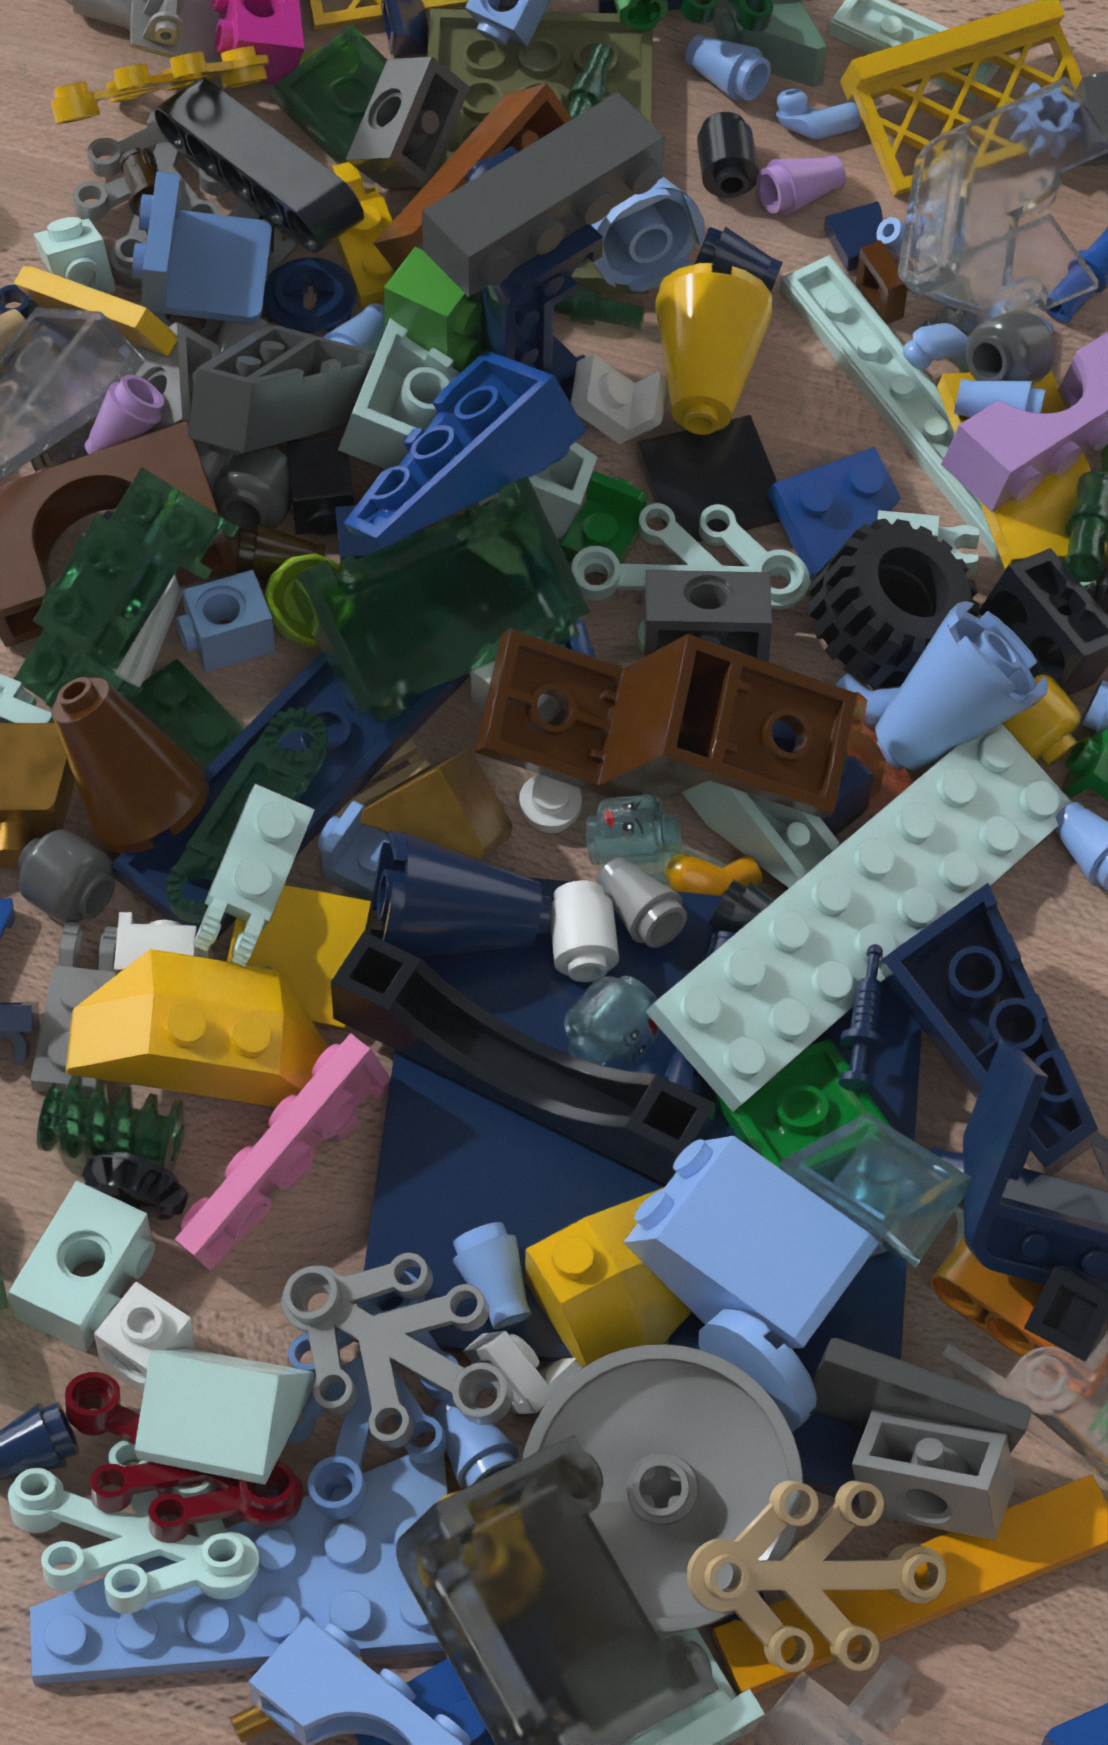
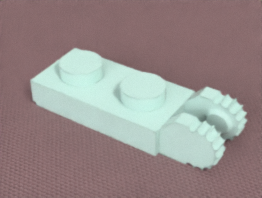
M254 785L204 903L209 906L193 943L194 947L207 951L209 946L214 944L221 928L220 921L225 912L246 921L243 931L239 933L231 951L233 954L231 962L246 966L261 930L265 929L270 921L314 809L262 786Z

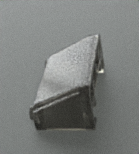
M574 1434L433 1504L399 1537L396 1543V1557L402 1575L496 1745H628L706 1699L719 1689L712 1677L710 1660L698 1643L692 1640L688 1641L685 1637L676 1633L659 1639L590 1517V1514L598 1507L601 1501V1489L604 1484L603 1474L597 1461L592 1455L582 1449Z

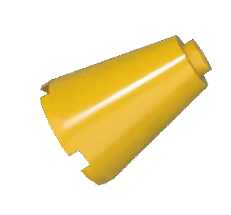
M698 263L678 268L662 280L655 301L672 416L686 430L699 435L711 434L730 423L773 315L772 294L762 280L746 270L733 266L731 275L712 272L713 263Z

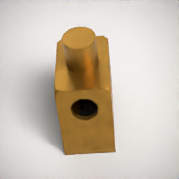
M0 723V867L18 868L19 856L30 841L35 838H42L52 831L63 830L75 779L55 723Z

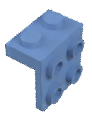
M156 172L153 195L142 194L140 205L139 230L148 231L146 244L135 243L132 262V279L142 280V306L155 313L245 324L258 322L262 314L272 228L270 224L258 219L179 210L180 174Z

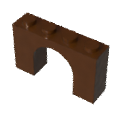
M187 421L170 427L155 429L147 435L112 447L100 448L92 454L54 467L42 468L34 474L0 485V638L5 647L64 628L48 576V560L51 550L60 535L70 525L92 513L113 509L128 510L141 514L151 520L158 528L165 553L179 587L238 567L194 439L188 438L189 424Z

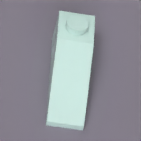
M710 780L681 792L708 827L742 853L750 855L759 866L788 888L841 845L820 817Z

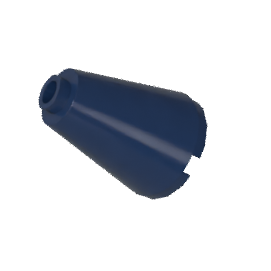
M390 830L387 833L390 843L383 842L371 900L373 910H377L378 921H382V930L370 929L371 935L418 958L527 947L533 945L537 934L545 935L547 933L551 919L552 903L550 896L542 895L540 882L405 832Z

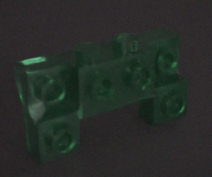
M141 467L111 518L108 520L99 514L95 516L91 525L78 537L74 553L58 580L52 583L46 590L42 606L33 619L35 623L44 629L14 679L22 682L23 687L46 701L45 704L53 708L61 688L79 677L103 678L120 693L135 699L141 688L111 668L118 669L179 566L207 580L212 569L200 561L218 531L220 530L233 538L239 527L159 476Z

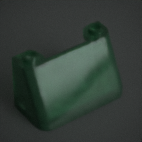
M528 476L499 487L500 497L494 498L481 506L479 502L472 504L465 509L463 514L358 559H355L352 555L341 560L337 573H335L333 568H330L328 561L298 573L291 594L305 623L359 718L372 715L375 724L390 720L410 709L407 703L408 699L494 663L501 634L510 629L559 646L580 635L576 625L585 620L591 611Z

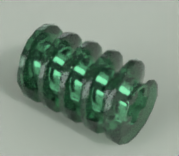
M72 1075L64 1089L58 1088L57 1083H53L44 1098L37 1127V1146L39 1150L51 1152L60 1143V1150L63 1156L75 1159L85 1149L87 1160L92 1156L105 1155L110 1152L128 1153L153 1161L173 1173L185 1131L183 1101L176 1099L164 1116L159 1114L158 1094L149 1093L141 1108L138 1109L133 1106V1088L124 1086L116 1101L111 1102L108 1101V1081L99 1080L88 1096L83 1094V1077Z

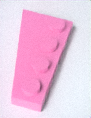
M350 1033L341 1045L333 1044L321 1054L313 1067L312 1079L297 1096L290 1095L286 1097L275 1108L269 1119L270 1128L254 1147L246 1146L233 1157L226 1168L225 1181L210 1198L204 1197L198 1200L185 1214L181 1222L182 1231L175 1240L209 1271L269 1213L272 1200L267 1196L276 1187L280 1190H286L291 1186L295 1187L312 1170L315 1148L324 1139L334 1137L340 1142L358 1124V1117L354 1115L357 1106L369 1094H372L381 1101L389 1093L390 1076L372 1050Z

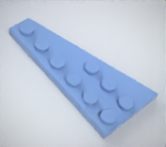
M444 1454L437 1461L428 1464L418 1463L409 1455L364 1472L363 1475L368 1484L367 1500L356 1514L348 1518L333 1519L323 1515L317 1509L311 1496L307 1495L303 1497V1503L298 1514L282 1525L260 1527L243 1521L226 1528V1531L240 1533L248 1537L255 1544L259 1554L258 1573L250 1587L238 1597L226 1600L211 1598L196 1586L149 1601L137 1612L123 1614L109 1607L105 1593V1578H102L30 1607L31 1673L34 1685L262 1666L306 1616L323 1630L328 1624L341 1629L359 1647L362 1658L459 1650L458 1623L441 1615L422 1595L411 1570L410 1542L417 1524L442 1497L447 1495ZM348 1485L337 1487L332 1492L330 1500L335 1502L346 1498L352 1492V1487ZM157 1556L139 1563L137 1566L141 1567L145 1573H149L174 1564L176 1561ZM124 1585L118 1588L117 1591L130 1592L137 1587L134 1585Z

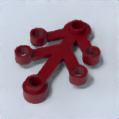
M87 1372L73 1378L65 1390L66 1417L69 1423L82 1434L98 1436L110 1432L135 1445L140 1414L121 1405L120 1387L117 1381L101 1372ZM277 1460L266 1485L154 1462L126 1467L118 1464H106L98 1467L90 1477L91 1501L97 1509L108 1513L125 1509L131 1503L133 1494L203 1481L223 1489L187 1498L172 1493L156 1497L150 1503L148 1509L149 1530L154 1538L166 1543L177 1542L185 1538L191 1530V1524L240 1516L255 1526H279L293 1519L300 1511L303 1503V1488L299 1478L287 1464ZM112 1484L121 1487L119 1490L113 1492H108L101 1489L104 1486ZM271 1496V1497H274V1498H261V1497ZM168 1514H174L180 1517L178 1520L172 1522H166L160 1519L162 1516Z

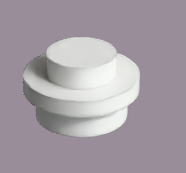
M537 774L523 785L519 795V807L522 816L533 828L544 833H558L568 828L579 817L582 809V794L577 786Z

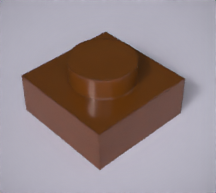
M881 240L861 247L856 286L886 325L904 318L907 292L911 289V280L906 266L900 259H893Z

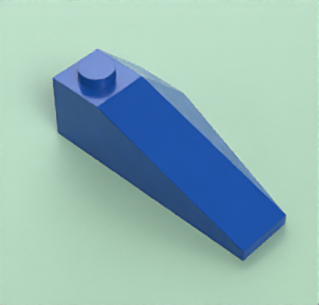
M485 350L440 392L432 403L438 412L425 431L423 428L411 431L403 442L409 451L399 466L390 467L379 474L345 520L344 525L350 533L380 547H384L543 472L547 467L564 458L569 452L570 446L587 430L554 375Z

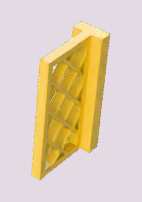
M1038 0L852 59L841 77L840 83L847 101L854 99L894 197L1029 153V146L1024 144L1021 139L1014 141L994 131L1003 109L1009 111L1016 101L1010 98L1009 95L1018 75L1033 83L1036 82L1039 86L1046 89L1053 88L1057 82L1062 83V91L1070 98L1078 87L1082 76L1060 24L1065 13L1059 0ZM1050 43L1058 63L1053 77L1024 63L1030 48ZM1020 52L1017 60L1008 56ZM992 62L1011 71L1002 93L973 80L980 64ZM969 68L966 76L958 72ZM1061 75H1063L1066 83L1059 81ZM941 78L961 88L951 110L922 96L928 81ZM918 85L916 92L907 89L908 87ZM967 91L996 105L987 127L958 113ZM890 94L910 104L900 126L879 116L873 102L874 98ZM916 108L945 121L936 144L907 130ZM952 125L981 139L974 155L964 158L943 148ZM887 135L895 138L892 145L890 144ZM901 142L930 155L924 171L906 177L903 176L895 156ZM988 143L997 146L985 151ZM937 159H939V160H941V161H943V162L946 163V164H943V165L934 167V165H935Z

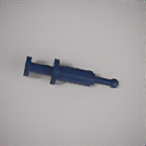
M872 944L867 949L868 964L866 978L861 979L857 983L851 1028L841 1033L840 1044L852 1051L850 1069L840 1075L839 1085L843 1089L852 1092H868L872 1089L873 1078L866 1074L868 1054L880 1052L884 1044L883 1036L877 1033L883 986L877 980L879 959L883 957V949L878 944Z

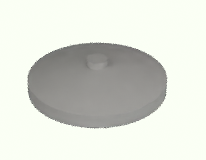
M666 1344L644 1345L614 1352L590 1363L569 1378L552 1395L536 1419L525 1445L520 1468L519 1501L523 1524L534 1554L544 1571L563 1593L586 1611L613 1624L638 1631L667 1633L704 1627L735 1613L733 1610L723 1613L715 1612L702 1607L695 1601L687 1585V1566L690 1558L701 1545L710 1540L722 1538L734 1541L769 1504L771 1492L779 1483L789 1480L804 1483L800 1454L790 1427L776 1403L753 1378L730 1362L702 1350ZM798 1491L792 1492L786 1500V1510L790 1516L795 1515L801 1508L802 1499ZM788 1525L758 1560H782L792 1549L799 1527ZM729 1563L723 1565L717 1573L716 1580L720 1589L729 1586L732 1580L733 1569ZM756 1590V1591H757L758 1594H760L763 1590Z

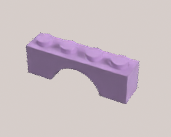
M1108 332L1076 352L1058 389L1065 403L1066 410L1048 414L1032 413L1017 409L998 400L958 425L941 465L992 512L1013 498L1017 501H1022L1036 489L1043 478L1051 473H1054L1056 476L1064 474L1074 465L1079 456L1091 447L1095 451H1099L1108 444Z

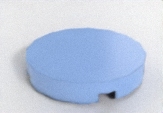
M723 1309L699 1330L700 1350L730 1362L753 1378L776 1403L785 1417L791 1432L795 1431L812 1415L810 1412L816 1408L817 1394L809 1373L791 1348L783 1344L776 1349L764 1338L771 1330L760 1319L744 1311Z

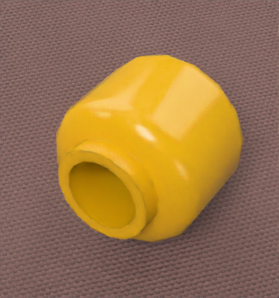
M1038 675L1034 677L1036 684L1044 676L1047 680V694L1037 704L1002 724L1035 761L1042 758L1050 766L1077 744L1071 733L1078 727L1081 721V713L1054 678L1049 675Z

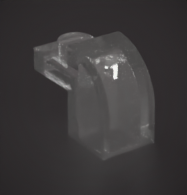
M891 1654L849 1707L802 1671L759 1723L754 1745H894L890 1739L878 1730L881 1729L887 1735L892 1734L912 1708L914 1700L907 1694L915 1671L894 1654Z

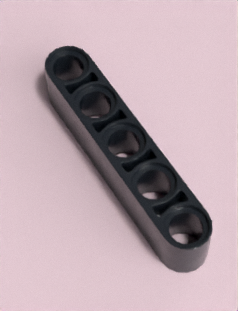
M204 77L198 78L154 108L153 113L158 127L175 149L310 252L317 253L363 221L364 212L360 201L345 181Z

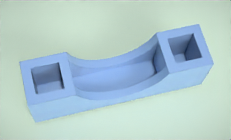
M307 1616L249 1680L252 1703L302 1745H314L327 1738L342 1734H366L383 1739L392 1745L471 1744L468 1735L451 1719L443 1714H438L433 1720L412 1703L416 1696L400 1677L388 1669H383L377 1674L357 1658L361 1654L359 1647L341 1629L328 1624L323 1630Z

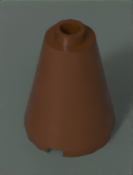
M79 677L61 688L52 708V717L93 833L106 850L122 855L144 852L155 847L150 838L167 828L173 836L184 830L201 812L209 795V784L204 778L205 773L200 763L105 679L99 677Z

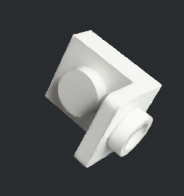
M593 353L577 361L571 405L577 415L618 444H622L661 424L665 412L667 379L660 372H656L635 383Z
M506 1331L482 1333L463 1350L472 1364L489 1363L503 1373L513 1391V1401L510 1408L512 1414L541 1412L552 1395L569 1378L583 1369V1366L576 1358H564L549 1362L538 1372L536 1367L539 1365V1360L532 1348L515 1334L509 1335Z

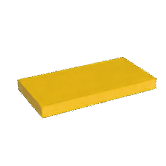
M1050 370L1039 383L1031 385V387L1046 390L1041 410L1043 414L1066 410L1065 403L1058 392V385L1052 370ZM970 372L944 373L937 386L954 434L958 425L969 419L966 416L954 414L961 379L976 381ZM1084 452L1064 474L1056 476L1054 473H1051L1043 478L1036 489L1022 501H1017L1013 498L992 512L979 500L1004 569L1009 564L1050 548L1068 569L1076 567H1102L1108 543V512Z

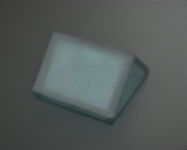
M869 1113L861 1115L781 1160L780 1163L782 1171L869 1232L879 1242L878 1245L914 1268L965 1196L972 1179L971 1176Z

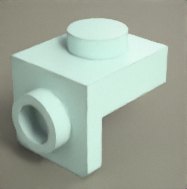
M78 217L61 218L51 222L47 226V230L33 234L38 254L51 274L110 295L115 292V284L104 240L89 218L84 220Z

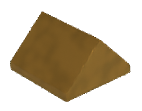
M470 748L394 789L363 809L360 823L386 831L405 832L482 860L509 839L513 828L512 822Z

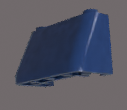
M511 146L492 158H485L479 161L469 171L466 177V184L518 153V151ZM591 224L583 226L562 239L559 245L551 252L543 255L538 254L520 265L501 283L488 285L478 291V303L482 304V314L478 323V341L482 343L481 354L487 350L554 375L570 403L577 361L586 356L583 354L576 358L553 335L554 305L578 291V283L572 278V274L583 258L587 256L592 262H595L603 256V236Z

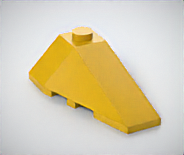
M659 1190L584 1217L526 1249L525 1283L572 1357L576 1358L583 1368L604 1356L627 1348L644 1345H667L669 1337L693 1313L623 1243L637 1225L634 1216L638 1208L648 1197Z

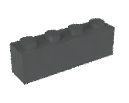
M616 92L422 210L423 251L468 297L488 285L499 284L514 269L538 254L543 255L551 252L559 245L562 239L587 224L599 222L612 208L633 195H640L649 191L663 177L665 136L619 92Z

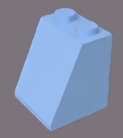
M735 1136L694 1141L675 1160L673 1169L676 1173L666 1187L652 1194L638 1208L634 1216L637 1225L623 1243L705 1325L723 1309L740 1310L760 1319L767 1325V1328L771 1331L764 1338L776 1349L783 1344L791 1349L803 1348L879 1242L861 1226Z

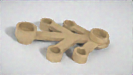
M790 1480L779 1483L773 1489L769 1498V1504L734 1541L722 1538L713 1539L701 1545L694 1552L687 1566V1585L695 1601L702 1607L715 1612L723 1613L733 1610L764 1645L767 1660L773 1666L788 1672L801 1671L811 1662L814 1653L812 1639L801 1629L783 1625L756 1590H782L830 1644L832 1658L837 1664L854 1671H864L869 1669L878 1658L879 1642L877 1637L870 1630L851 1624L822 1590H889L900 1599L922 1604L932 1601L941 1593L947 1577L946 1565L940 1554L932 1548L914 1543H905L897 1546L891 1551L887 1559L824 1560L856 1525L870 1526L878 1521L883 1513L884 1499L880 1490L872 1484L860 1481H849L840 1487L835 1496V1504L782 1560L758 1559L788 1525L797 1527L807 1525L815 1518L819 1507L817 1494L809 1485ZM798 1491L802 1499L801 1508L795 1515L790 1516L786 1510V1500L792 1492ZM863 1491L867 1498V1505L863 1513L855 1516L852 1511V1500L858 1492ZM729 1563L733 1569L732 1580L729 1586L720 1589L716 1580L717 1573L723 1565ZM926 1563L928 1566L927 1579L923 1586L918 1588L914 1580V1574L918 1566ZM859 1635L862 1640L861 1653L855 1659L850 1660L847 1655V1645L853 1637ZM794 1636L797 1643L796 1653L791 1659L784 1661L781 1656V1646L788 1637Z

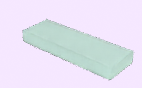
M846 0L830 20L828 35L871 54L949 28L888 0ZM992 62L980 64L973 80L987 86L1000 66ZM969 68L958 72L966 76ZM941 78L929 81L957 95L961 89ZM967 91L965 99L975 102L978 96Z

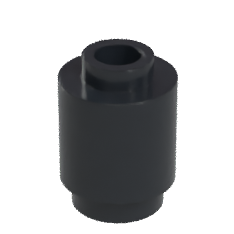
M719 112L709 116L703 122L697 136L703 185L708 192L715 196L733 198L743 195L756 185L759 173L752 129L740 115L733 112Z

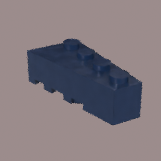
M987 882L882 958V974L885 977L884 981L976 1100L1000 1038L1014 1042L1048 1076L1029 1125L1032 1142L1025 1163L1033 1171L1053 1176L1095 1145L1098 1126L1067 1057L1058 1044L1048 1021L1047 1012L1039 995L1036 994L1021 961L1020 952L1011 933L1006 928L997 908V901Z

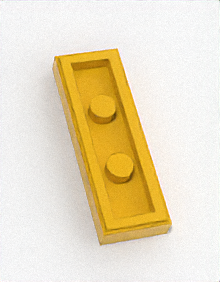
M29 265L28 267L23 266L13 282L48 313L164 356H169L178 340L175 336L176 334L146 307Z

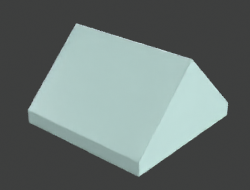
M190 1348L150 1351L134 1449L136 1458L266 1485L312 1392L313 1383L316 1379L315 1372Z

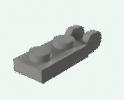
M65 922L59 947L58 966L53 965L30 1079L33 1091L98 1097L101 1079L65 1074L71 1013L76 1006L115 977L114 961L118 927L105 926L99 945L98 970L77 968L79 954L82 952L84 944L82 925L76 922Z

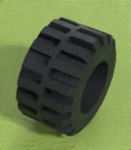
M885 518L875 520L870 526L864 524L858 528L816 574L817 578L811 583L809 594L813 599L807 604L808 614L817 620L812 629L816 638L824 639L828 645L825 652L832 660L835 658L841 660L845 664L844 671L853 677L857 673L863 675L865 683L878 687L883 681L888 687L903 684L944 618L957 603L964 601L973 603L974 605L967 612L975 617L979 615V603L973 599L978 591L975 581L968 579L965 574L969 568L963 559H956L950 552L953 547L944 539L939 542L933 538V531L923 526L916 530L906 520L897 519L891 525Z

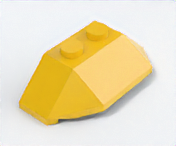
M149 949L73 1009L65 1074L277 1107L286 1097L290 1095L297 1096L312 1079L313 1067L321 1054L328 1048V1045L279 970L250 965L244 967L232 962Z

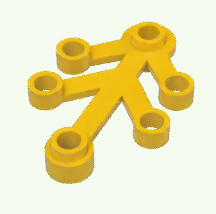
M248 46L221 53L222 62L206 63L203 51L192 52L170 58L171 68L162 70L161 74L149 75L147 63L113 70L115 80L106 82L107 89L89 92L87 81L62 85L53 89L55 99L50 101L55 124L73 123L99 116L100 111L97 101L110 99V103H117L136 99L164 89L165 91L179 90L200 77H204L209 81L220 78L223 89L259 83L267 80L264 66L270 64L268 55L256 56L254 46Z

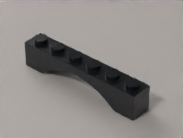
M363 931L331 980L333 1019L666 1185L676 1173L673 1169V1164L680 1153L696 1140L702 1139L705 1141L712 1139L716 1103L657 1074L636 1073L601 1066L541 1043L507 1025L473 1003L441 978L422 959Z

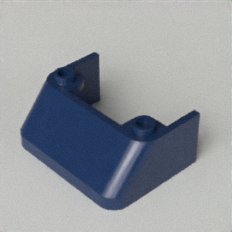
M1000 1038L963 1136L964 1238L966 1245L984 1267L999 1273L1046 1285L1055 1266L1071 1265L1108 1285V1191L1023 1168L1032 1142L1029 1125L1048 1076L1014 1042Z

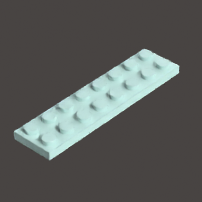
M1003 724L998 725L968 743L957 745L660 997L645 1012L733 1112L854 1006L857 983L861 979L866 978L868 964L866 953L870 945H880L883 949L882 958H884L987 882L989 885H992L1059 826L1055 817L1065 806L1072 802ZM882 958L879 959L877 980L880 982L885 979L882 974Z

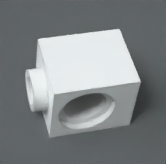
M138 1282L132 1285L94 1333L101 1366L142 1394L144 1392L150 1351L185 1348L196 1350L191 1317Z

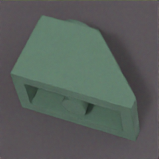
M719 0V8L715 11L713 17L715 32L719 39L760 49L763 57L770 62L771 74L810 87L823 84L827 45L801 0H771L774 8L769 25L765 30L758 32L749 31L741 27L736 20L738 7L729 0Z

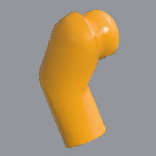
M679 853L669 858L664 868L665 878L675 892L724 896L733 879L747 887L750 882L758 885L763 881L761 870L750 855H746L720 868L696 856Z

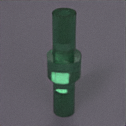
M599 43L594 45L583 73L577 74L568 93V101L570 103L568 113L573 119L602 102L607 90L604 80L614 58L613 49L606 44Z
M578 287L577 292L554 305V312L571 315V322L595 326L596 321L641 329L645 316V306L601 298V291Z

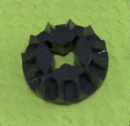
M110 1152L105 1155L92 1156L87 1160L81 1175L85 1180V1185L147 1213L148 1218L153 1216L160 1220L172 1219L174 1215L183 1213L188 1200V1192L172 1172L153 1161L128 1153Z

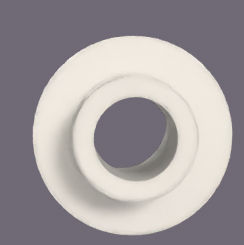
M581 880L566 883L558 887L553 895L554 901L552 902L550 928L554 965L559 972L569 975L575 981H595L604 977L607 971L615 967L619 961L613 902L605 895L604 887L597 882Z

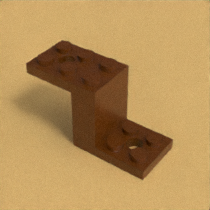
M510 629L501 634L475 753L625 803L634 802V806L642 799L638 807L643 809L710 780L824 818L834 814L858 693L689 634L623 668ZM541 694L552 696L560 704L562 719L558 726L550 725L540 717L537 702ZM776 720L788 724L795 735V746L791 753L781 750L774 742L772 728Z

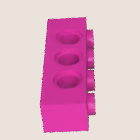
M211 0L212 11L219 12L220 18L215 32L216 53L221 54L237 48L254 46L256 56L268 55L270 63L264 66L267 80L261 83L291 86L304 51L299 0Z

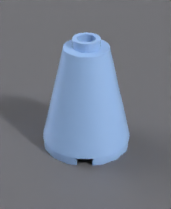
M665 177L659 179L646 193L633 195L612 208L602 220L591 224L603 236V256L594 262L599 273L608 284L616 287L615 283L628 285L631 291L638 292L660 287L662 280L678 268L689 266L691 262L687 256L694 248L696 242L701 247L705 238L704 217L700 213L698 206L690 196Z
M968 601L957 603L948 612L876 724L875 733L878 738L876 748L881 757L895 769L902 770L905 767L911 771H919L946 756L957 745L974 740L1034 706L1047 694L1048 683L1045 676L1036 684L1029 670L1037 663L1032 652L1008 626L989 611L982 617L977 618L967 612L974 605L973 603Z

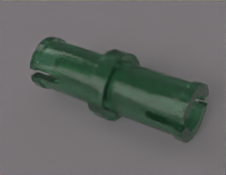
M1089 471L1079 477L1075 507L1069 512L1065 523V532L1069 538L1064 564L1079 582L1094 581L1102 575L1103 571L1101 569L1104 565L1103 556L1105 546L1108 543V474L1101 471Z

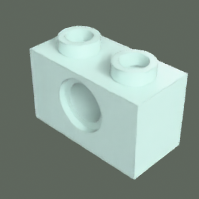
M76 1181L8 1292L15 1319L87 1353L95 1339V1331L121 1300L120 1295L130 1278L139 1279L145 1273L152 1260L155 1243L152 1241L147 1213ZM84 1262H97L103 1265L97 1273L88 1277L72 1274V1271Z

